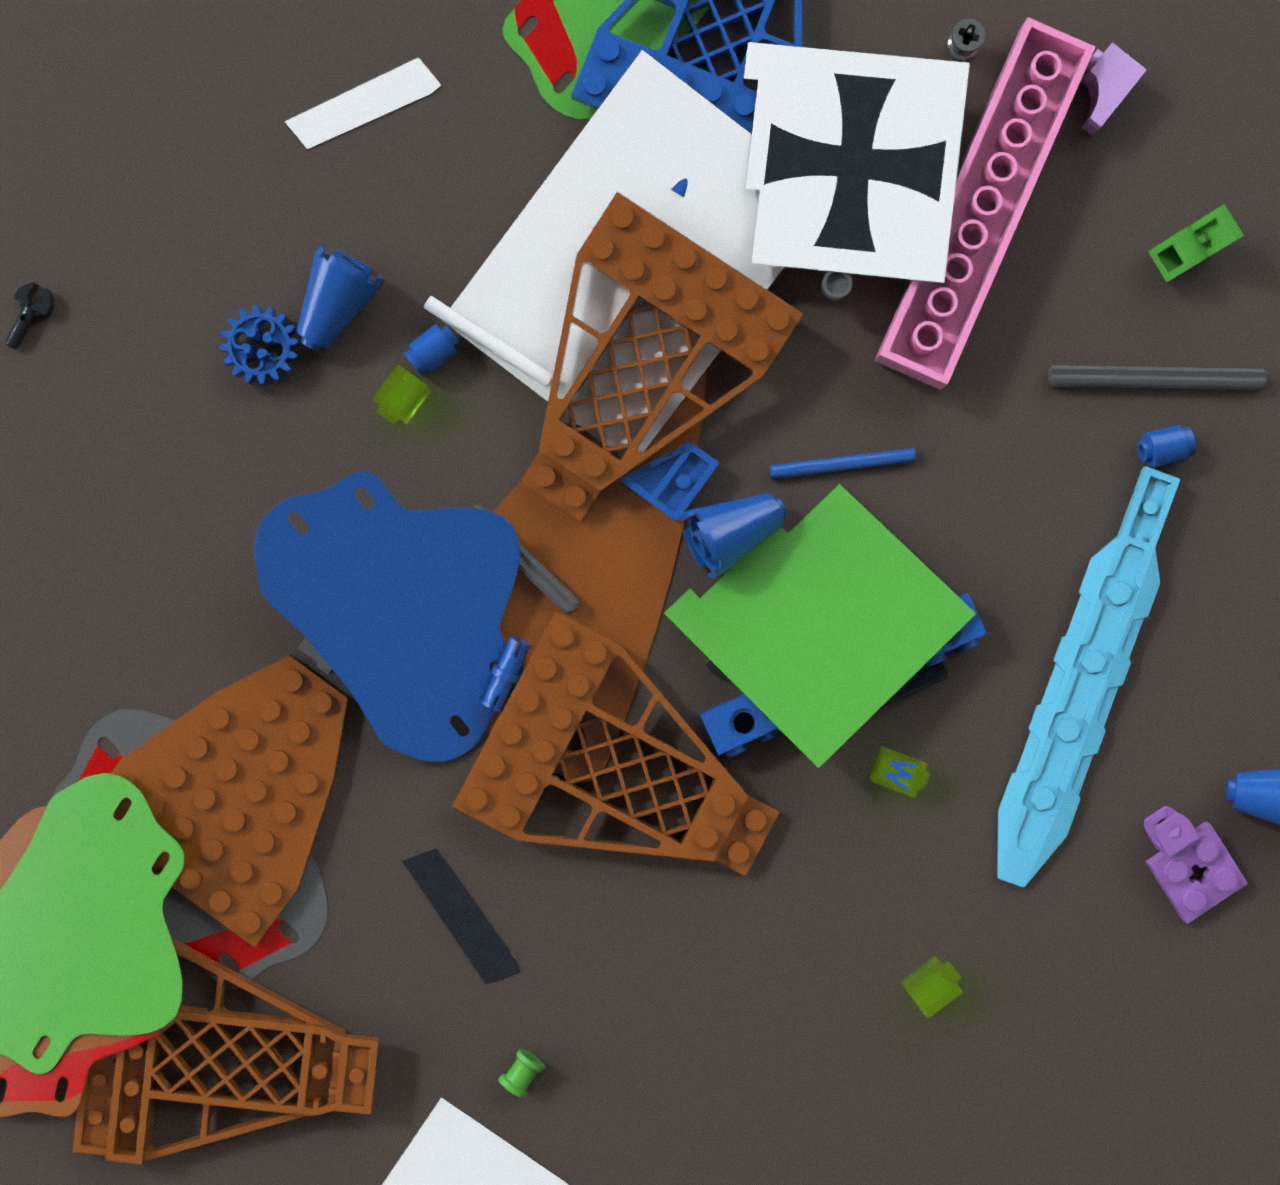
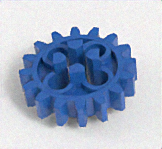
M253 305L252 314L250 315L245 310L240 309L239 315L241 319L239 321L232 318L227 320L232 326L231 331H221V335L227 338L228 342L220 345L219 350L229 353V356L223 360V363L227 366L236 365L232 374L239 378L245 373V382L251 385L256 377H258L259 383L263 386H267L268 377L270 376L277 382L282 381L279 372L285 370L292 373L293 370L288 364L289 361L299 360L300 358L293 352V348L301 346V342L298 339L291 338L296 333L297 328L294 325L285 326L289 318L283 313L275 318L276 310L273 307L269 306L265 314H263L258 305ZM267 322L271 323L270 332L267 331L262 334L261 326ZM246 334L253 341L259 343L263 340L274 348L282 345L283 353L279 357H274L267 350L259 349L257 351L246 343L239 346L238 338ZM258 357L260 365L255 369H251L249 365L250 360Z

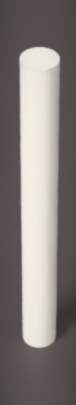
M430 296L426 301L424 309L543 386L547 387L552 381V373L433 296Z

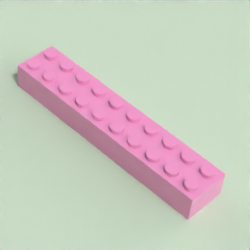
M1027 17L1015 38L957 171L945 281L940 283L909 280L876 355L875 362L939 390L948 385L1095 46Z

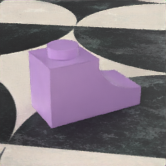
M1113 42L1104 53L1097 49L1086 67L1089 72L1081 81L1087 86L1090 95V110L1081 128L1091 136L1102 127L1147 70Z

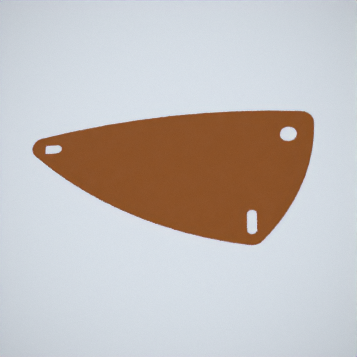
M706 370L689 391L703 401L705 399L707 382ZM686 397V400L680 403L645 451L703 411V408ZM702 420L626 474L649 464V462L674 451L688 442H692L698 447ZM586 430L578 432L603 448L602 443ZM613 451L609 452L610 454L614 455L615 457L621 460V457L618 456L616 453H614ZM623 476L599 493L582 521H579L519 482L496 507L493 513L501 515L513 525L519 543L580 601L579 606L571 614L567 615L519 569L517 570L514 586L501 620L500 632L506 644H508L510 636H515L519 638V645L522 639L532 645L522 664L523 671L555 611L620 644L643 671L671 581L685 520L681 522L680 517L677 522L673 521L621 483L620 479ZM621 656L614 657L592 701L594 705L625 721L640 678ZM498 661L490 663L489 668L491 671L495 664H499ZM586 711L580 722L598 716ZM494 712L486 729L490 734L502 712ZM602 721L581 727L585 734L587 747L607 741ZM606 721L611 739L617 738L621 729ZM609 745L588 751L594 771L605 768L611 755ZM565 749V751H564L563 754L568 753V752H572V751ZM584 753L564 759L570 779L590 773ZM559 761L554 772L564 776ZM589 778L579 782H590L593 780L592 778Z

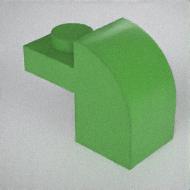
M1224 204L1149 250L1148 253L1166 282H1169L1244 235Z

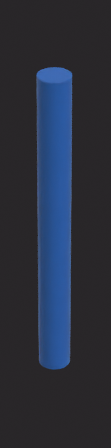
M914 448L776 464L770 465L771 480L912 463L916 462V454Z

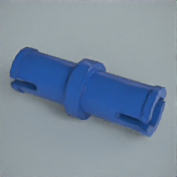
M515 636L509 637L499 664L494 665L491 671L494 676L481 701L484 706L490 709L493 704L495 706L494 711H503L514 683H518L521 677L519 671L528 650L532 646L523 639L519 645V638Z

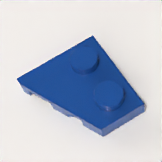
M688 442L674 451L649 462V464L624 475L620 482L677 522L717 468L719 462L692 442Z

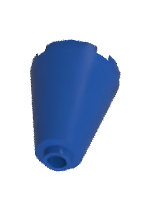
M319 244L315 251L296 331L302 336L300 342L316 351H320L321 347L330 348L385 281L381 274H379L377 280L370 276L371 267L335 249L333 255L325 253L324 251L327 246Z
M766 493L689 509L682 513L681 522L684 520L688 522L689 528L683 530V534L696 563L700 568L707 565L712 571L707 576L711 579H716L784 525V517L787 514L782 501L778 497L774 498L771 494Z
M1280 768L1236 773L1234 780H1227L1226 801L1232 802L1234 810L1280 825Z

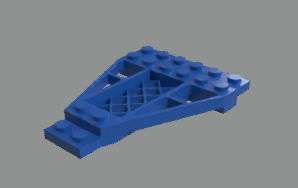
M624 0L598 28L572 92V100L598 110L643 50L752 134L757 91L747 88L743 83L745 80L747 52L740 66L734 50L748 45V42L802 47V0H794V44L769 35L765 31L776 0H761L762 3L745 10L740 0H733L738 13L722 20L714 3L721 0H701L692 5H689L691 0H655L674 8L676 11L663 45L658 50H652L610 32L639 0ZM708 6L715 23L697 30L691 13ZM763 11L754 32L748 16ZM685 17L691 33L676 39ZM742 19L748 36L731 43L724 27ZM719 30L725 46L707 53L701 36ZM695 39L702 56L685 63L677 47ZM671 50L675 58L669 56ZM728 53L735 70L717 76L710 60ZM705 63L708 72L700 68H697L696 66ZM736 77L735 82L730 81V79Z

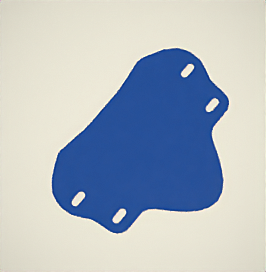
M365 471L353 473L321 492L291 497L275 506L264 517L256 531L254 557L260 591L265 600L309 640L357 700L380 741L398 752L419 760L433 762L455 759L473 748L481 740L495 712L493 704L490 709L481 703L494 676L489 666L493 661L500 662L507 646L502 639L500 625L514 586L520 560L519 539L513 525L501 515L485 509L442 508L408 510L398 504L377 476ZM363 487L375 502L373 509L367 510L363 507L354 494L356 488ZM297 512L309 526L307 534L301 535L297 532L288 519L290 513ZM521 666V669H520V671H519V674H520V675H522V673H523V667H522V666ZM514 683L508 698L511 696L517 683ZM452 716H459L469 729L467 736H460L450 724Z

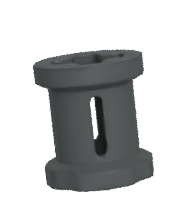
M968 18L958 22L947 40L946 47L950 57L959 62L973 59L984 42L985 30L981 23L975 19ZM963 36L970 38L969 45L962 43Z

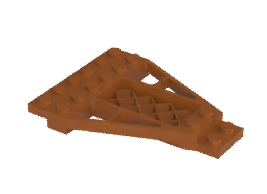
M616 192L576 255L539 453L520 482L579 521H582L604 488L762 378L803 316V313L636 203ZM584 264H589L630 292L629 298L609 329L604 333L597 332L573 316ZM639 298L650 304V306L632 309ZM653 310L657 331L636 335L632 315ZM657 310L682 326L661 330ZM628 316L632 336L612 340ZM575 324L598 340V345L565 397L559 399L557 395L571 325ZM684 330L688 351L667 355L663 335ZM688 330L700 337L693 349ZM659 336L663 356L641 361L637 340ZM633 341L637 362L616 366L612 345ZM706 344H711L752 371L750 378L711 405L687 391L681 385V380ZM608 347L612 367L592 371ZM688 356L672 380L668 360ZM664 361L668 382L647 386L642 365ZM639 367L643 387L622 392L617 371ZM613 372L617 393L596 397L592 376ZM588 378L592 398L572 402ZM667 387L652 411L648 391ZM644 392L648 413L627 417L623 396ZM681 393L703 408V411L646 451L641 452L638 450L642 440L672 394ZM619 397L623 418L602 422L598 401ZM593 403L597 424L577 428L572 407ZM567 409L572 428L560 421ZM648 417L632 441L628 421ZM624 422L628 444L607 448L603 427ZM599 428L603 448L578 432ZM628 448L621 460L609 453L610 451Z
M555 611L452 805L454 808L517 841L717 861L744 876L747 875L780 813L779 810L752 797L742 789L620 644ZM615 656H621L653 694L639 722L634 725L594 705L592 701ZM657 701L663 705L705 755L704 762L644 731L643 726ZM586 711L598 716L580 722ZM602 721L607 741L587 747L581 727ZM606 721L630 734L611 739ZM577 729L582 748L563 754ZM634 738L639 758L619 764L613 744ZM638 738L662 751L643 756ZM609 745L615 765L594 771L588 751ZM584 753L590 773L570 779L564 759ZM666 755L671 775L651 781L645 761ZM670 755L694 768L675 773ZM559 761L565 779L553 773ZM641 762L647 782L626 788L621 768ZM617 770L622 790L602 796L596 776ZM698 772L704 791L683 797L677 778ZM703 773L714 778L708 790ZM592 778L597 796L573 783ZM674 780L679 799L658 805L653 785ZM555 785L591 805L592 811L577 838L528 833L525 831L524 827L546 786ZM649 787L654 807L634 813L628 793ZM624 795L629 813L605 800ZM704 797L690 822L685 803ZM681 804L687 823L666 830L660 810ZM599 812H606L659 840L661 844L660 846L594 840L586 839L585 835L595 816ZM656 812L662 830L637 817ZM686 830L681 840L670 835Z
M171 938L178 955L218 975L214 1008L180 1005L176 1017L157 1035L132 1048L101 1058L92 1064L87 1073L80 1105L77 1108L73 1152L105 1156V1161L142 1165L147 1160L305 1116H317L332 1111L371 1115L381 1038L346 1034L345 1029ZM226 980L286 1011L292 1016L286 1017L226 1009L224 1006ZM186 1020L209 1024L196 1033ZM175 1022L189 1038L177 1050L163 1034ZM223 1024L243 1026L245 1028L232 1037ZM212 1026L226 1042L214 1053L209 1050L200 1038ZM259 1028L280 1030L282 1032L269 1041ZM249 1030L263 1046L251 1057H248L236 1042ZM296 1032L305 1033L304 1042ZM286 1034L300 1050L287 1061L282 1058L273 1046ZM191 1043L196 1046L206 1059L193 1070L179 1054ZM161 1046L169 1055L162 1062H160ZM228 1047L232 1049L242 1062L230 1074L216 1058ZM265 1051L268 1052L279 1066L266 1078L252 1062ZM303 1055L299 1079L289 1065ZM171 1059L185 1074L174 1085H171L159 1070ZM208 1063L222 1079L211 1089H207L196 1075ZM245 1067L259 1083L247 1093H244L232 1078ZM282 1071L295 1086L284 1097H280L269 1083L270 1080ZM189 1079L194 1087L181 1085ZM226 1084L231 1091L217 1089ZM263 1088L268 1095L254 1093ZM299 1091L298 1098H291ZM156 1099L203 1104L200 1135L157 1147L152 1146L151 1137ZM213 1105L279 1112L215 1131L210 1130Z

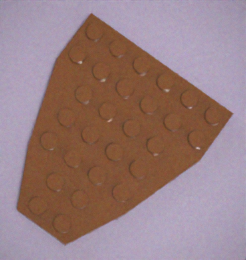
M288 655L217 691L123 757L111 772V774L130 781L142 792L156 822L181 846L185 858L184 867L172 887L254 948L301 886L304 877L303 873L314 846V839L336 778L339 748L344 733V719L347 714L350 698L292 655ZM124 798L115 810L114 818L116 820H122L131 807V800L129 798ZM162 852L153 864L152 872L155 875H159L168 863L170 856L167 852Z

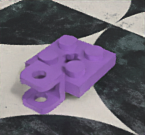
M1163 806L1144 820V828L1156 849L1160 851L1145 862L1185 923H1190L1248 884L1216 831L1208 822L1205 821L1194 828L1187 817L1169 806ZM1166 818V820L1158 824L1161 819ZM1194 865L1200 868L1204 867L1203 876L1199 880L1192 879L1190 881L1189 877L1193 874L1191 868Z

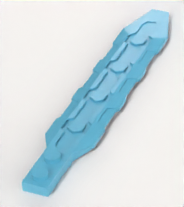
M1142 467L1118 535L1090 559L1079 589L1080 598L1066 636H1063L1060 640L1053 659L1055 666L1041 704L1035 708L1028 727L1030 730L1029 737L1016 772L1011 773L998 809V879L1024 888L1068 835L1081 800L1079 793L1093 755L1098 754L1106 729L1104 725L1118 687L1123 685L1131 664L1129 658L1142 622L1144 618L1148 617L1160 586L1155 547L1181 480L1177 477L1149 467Z

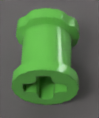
M519 1048L516 1052L517 1059L506 1074L500 1075L498 1081L515 1096L525 1098L528 1094V1086L537 1073H542L546 1066L534 1054Z

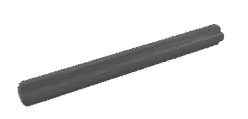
M1053 365L1048 372V383L1052 387L1261 390L1266 386L1267 375L1264 369Z

